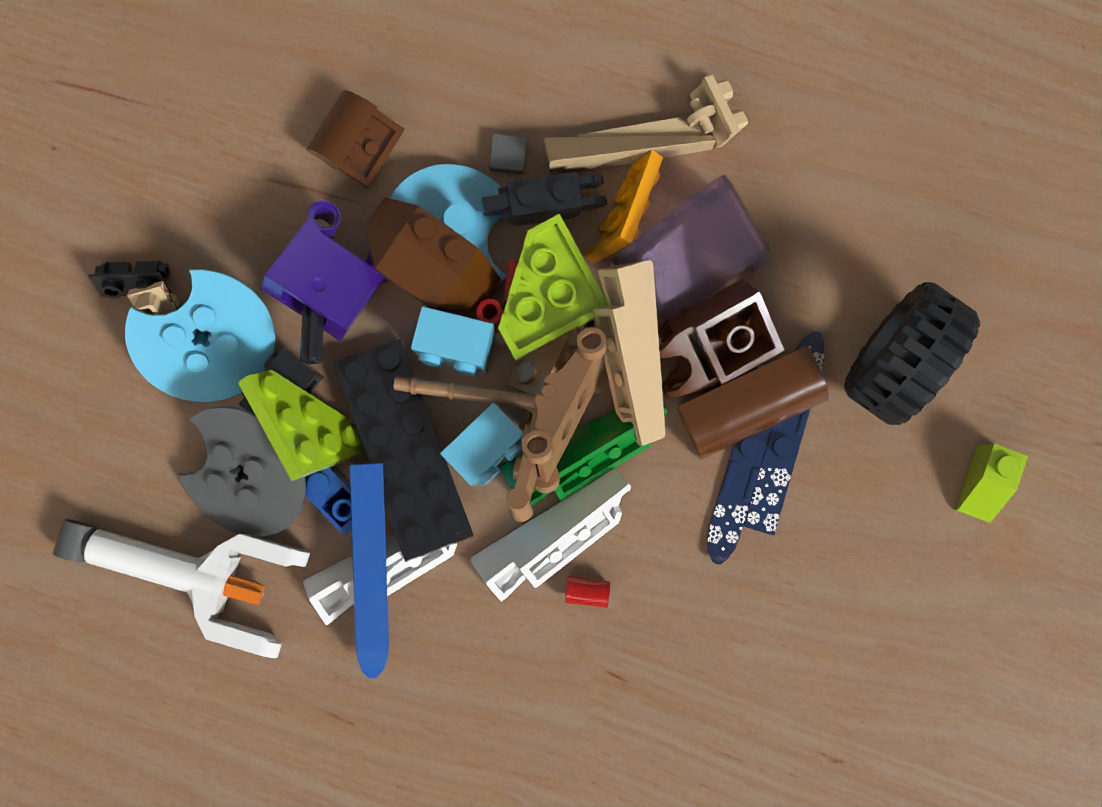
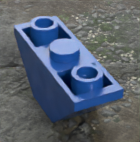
M335 465L305 476L306 497L345 536L351 530L350 480Z

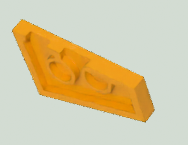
M651 150L631 165L614 198L618 206L610 212L607 218H603L598 228L603 233L599 242L594 247L589 246L583 256L593 264L624 247H630L636 241L639 235V222L650 205V200H648L650 192L660 178L658 170L663 157L654 150Z

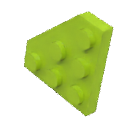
M560 214L527 231L519 263L498 327L515 361L595 319L593 309L608 306L603 292Z
M269 370L247 375L238 382L291 481L356 458L365 452L358 430L350 419L275 371Z

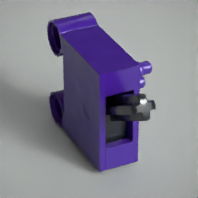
M318 201L311 205L304 225L265 274L261 287L263 291L302 316L300 360L309 365L319 364L322 361L323 332H327L341 342L379 286L389 281L375 271L371 252H369L364 262L332 240L340 223L341 214L339 209L329 201ZM322 219L329 224V226L325 227L318 225L315 222V220Z

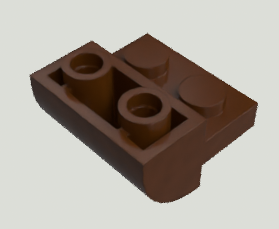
M344 90L306 150L335 170H340L365 188H369L405 129L378 111L377 106L353 92Z

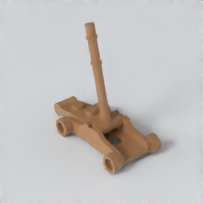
M586 328L578 334L576 340L578 349L562 369L546 376L544 380L545 386L540 389L539 393H516L458 385L456 382L444 383L422 380L418 377L407 378L396 376L394 379V390L411 392L413 395L418 393L447 397L450 400L461 399L490 404L494 402L497 405L518 407L533 414L531 424L527 423L523 432L522 458L517 457L514 465L513 479H516L515 488L510 490L506 496V502L512 518L518 522H525L533 514L530 502L533 489L541 493H550L558 487L560 477L556 466L593 394H601L609 386L607 370L603 363V355L607 349L606 336L598 328Z

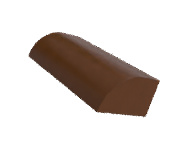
M807 345L679 405L677 412L700 460L747 437L758 434L828 401L829 394L822 372Z

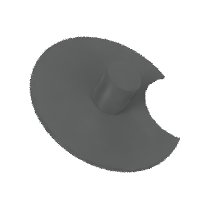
M218 406L202 410L191 417L189 420L202 433L207 446V460L201 470L196 473L178 474L186 493L194 504L212 521L239 534L258 537L268 536L281 532L292 524L304 505L306 496L305 477L291 481L256 415L236 407Z

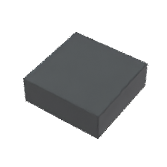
M493 134L489 164L490 171L524 175L528 138Z

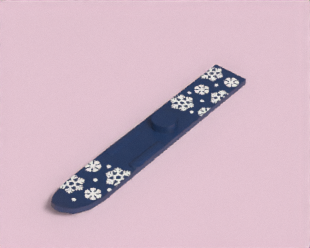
M813 332L800 342L796 350L808 345L822 371L824 341L821 333ZM810 409L772 426L743 527L775 535Z
M763 362V363L757 365L756 369H758V368H760V367H762V366H764V365H767V364H769V363ZM772 427L733 445L707 536L708 554L715 564L721 565L736 548Z

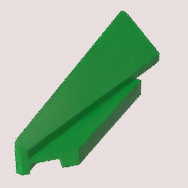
M664 406V415H666L667 409ZM615 410L575 429L556 466L560 482L554 492L562 501L649 448L652 443L639 446L636 442L637 438L633 423H623ZM517 457L499 466L512 489L515 488L516 479H513V470ZM533 489L530 500L532 507L549 493H541Z

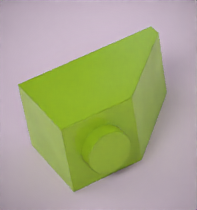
M995 443L977 445L955 511L991 523L1017 491L1029 456Z

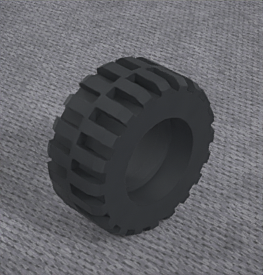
M923 282L917 285L886 316L858 354V358L853 362L850 372L845 378L844 389L847 397L886 424L901 425L906 423L913 415L916 416L921 412L923 407L936 397L938 391L948 383L952 374L962 364L963 358L969 353L973 346L972 342L977 338L980 320L977 312L936 283Z

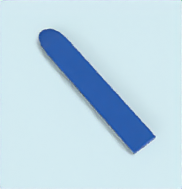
M383 463L349 465L355 647L357 661L362 672L372 679L377 678L384 670L389 652Z

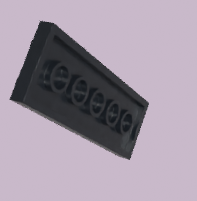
M401 340L335 362L336 372L369 463H383L384 505L405 562L407 563L474 537L447 462L440 454L442 449L421 394L413 395L411 392L394 390L393 385L396 376L414 377Z

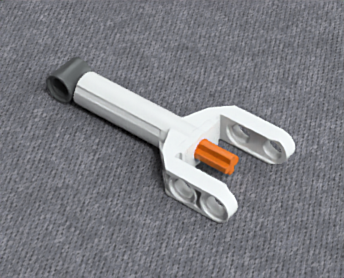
M70 519L63 520L52 553L54 556L75 562H86L187 592L193 604L194 617L206 640L256 655L278 658L282 642L277 640L271 633L220 619L218 616L219 613L224 612L228 597L259 606L265 594V585L235 576L241 558L238 557V553L285 567L290 565L306 567L310 552L262 537L239 534L218 545L213 551L197 558L105 530H96V526Z

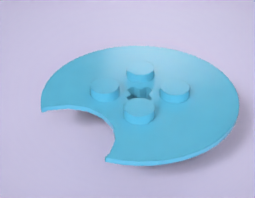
M441 164L421 169L400 183L390 197L391 199L422 207L477 246L502 279L500 283L506 278L507 274L503 273L493 263L488 252L489 233L491 228L502 218V215L484 217L481 203L482 197L499 194L498 188L502 187L497 182L473 168L455 164Z
M189 269L192 277V290L188 300L179 309L167 314H148L136 310L132 306L130 307L125 325V340L128 353L141 375L156 388L171 396L195 402H213L228 399L243 392L238 384L240 380L247 375L266 370L264 364L270 355L274 353L275 348L274 324L261 298L240 280L213 270Z

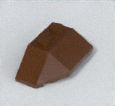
M385 197L364 225L375 271L428 308L443 312L477 309L482 301L491 296L502 280L477 246L418 205Z

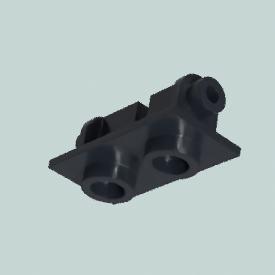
M160 260L136 262L134 272H131L132 265L130 262H103L100 266H96L95 274L88 275V278L102 297L119 298L127 296L130 289L146 288L160 281L164 282L171 294L169 287L163 279L170 275L169 265L162 264Z

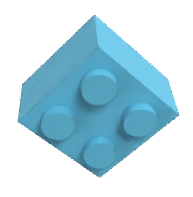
M422 306L411 349L419 356L418 360L423 361L424 365L443 369L444 364L454 366L453 369L457 370L459 374L477 378L478 372L487 374L497 333L494 325L491 323Z
M493 402L440 454L470 486H476L478 483L485 486L500 472L496 466L505 457L511 461L522 451L523 432Z

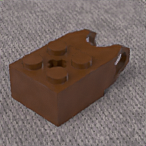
M742 278L662 325L658 330L659 346L663 345L659 348L660 358L680 356L676 369L662 383V390L671 399L705 391L718 383L724 385L784 351L760 291ZM676 383H682L680 386L672 388Z

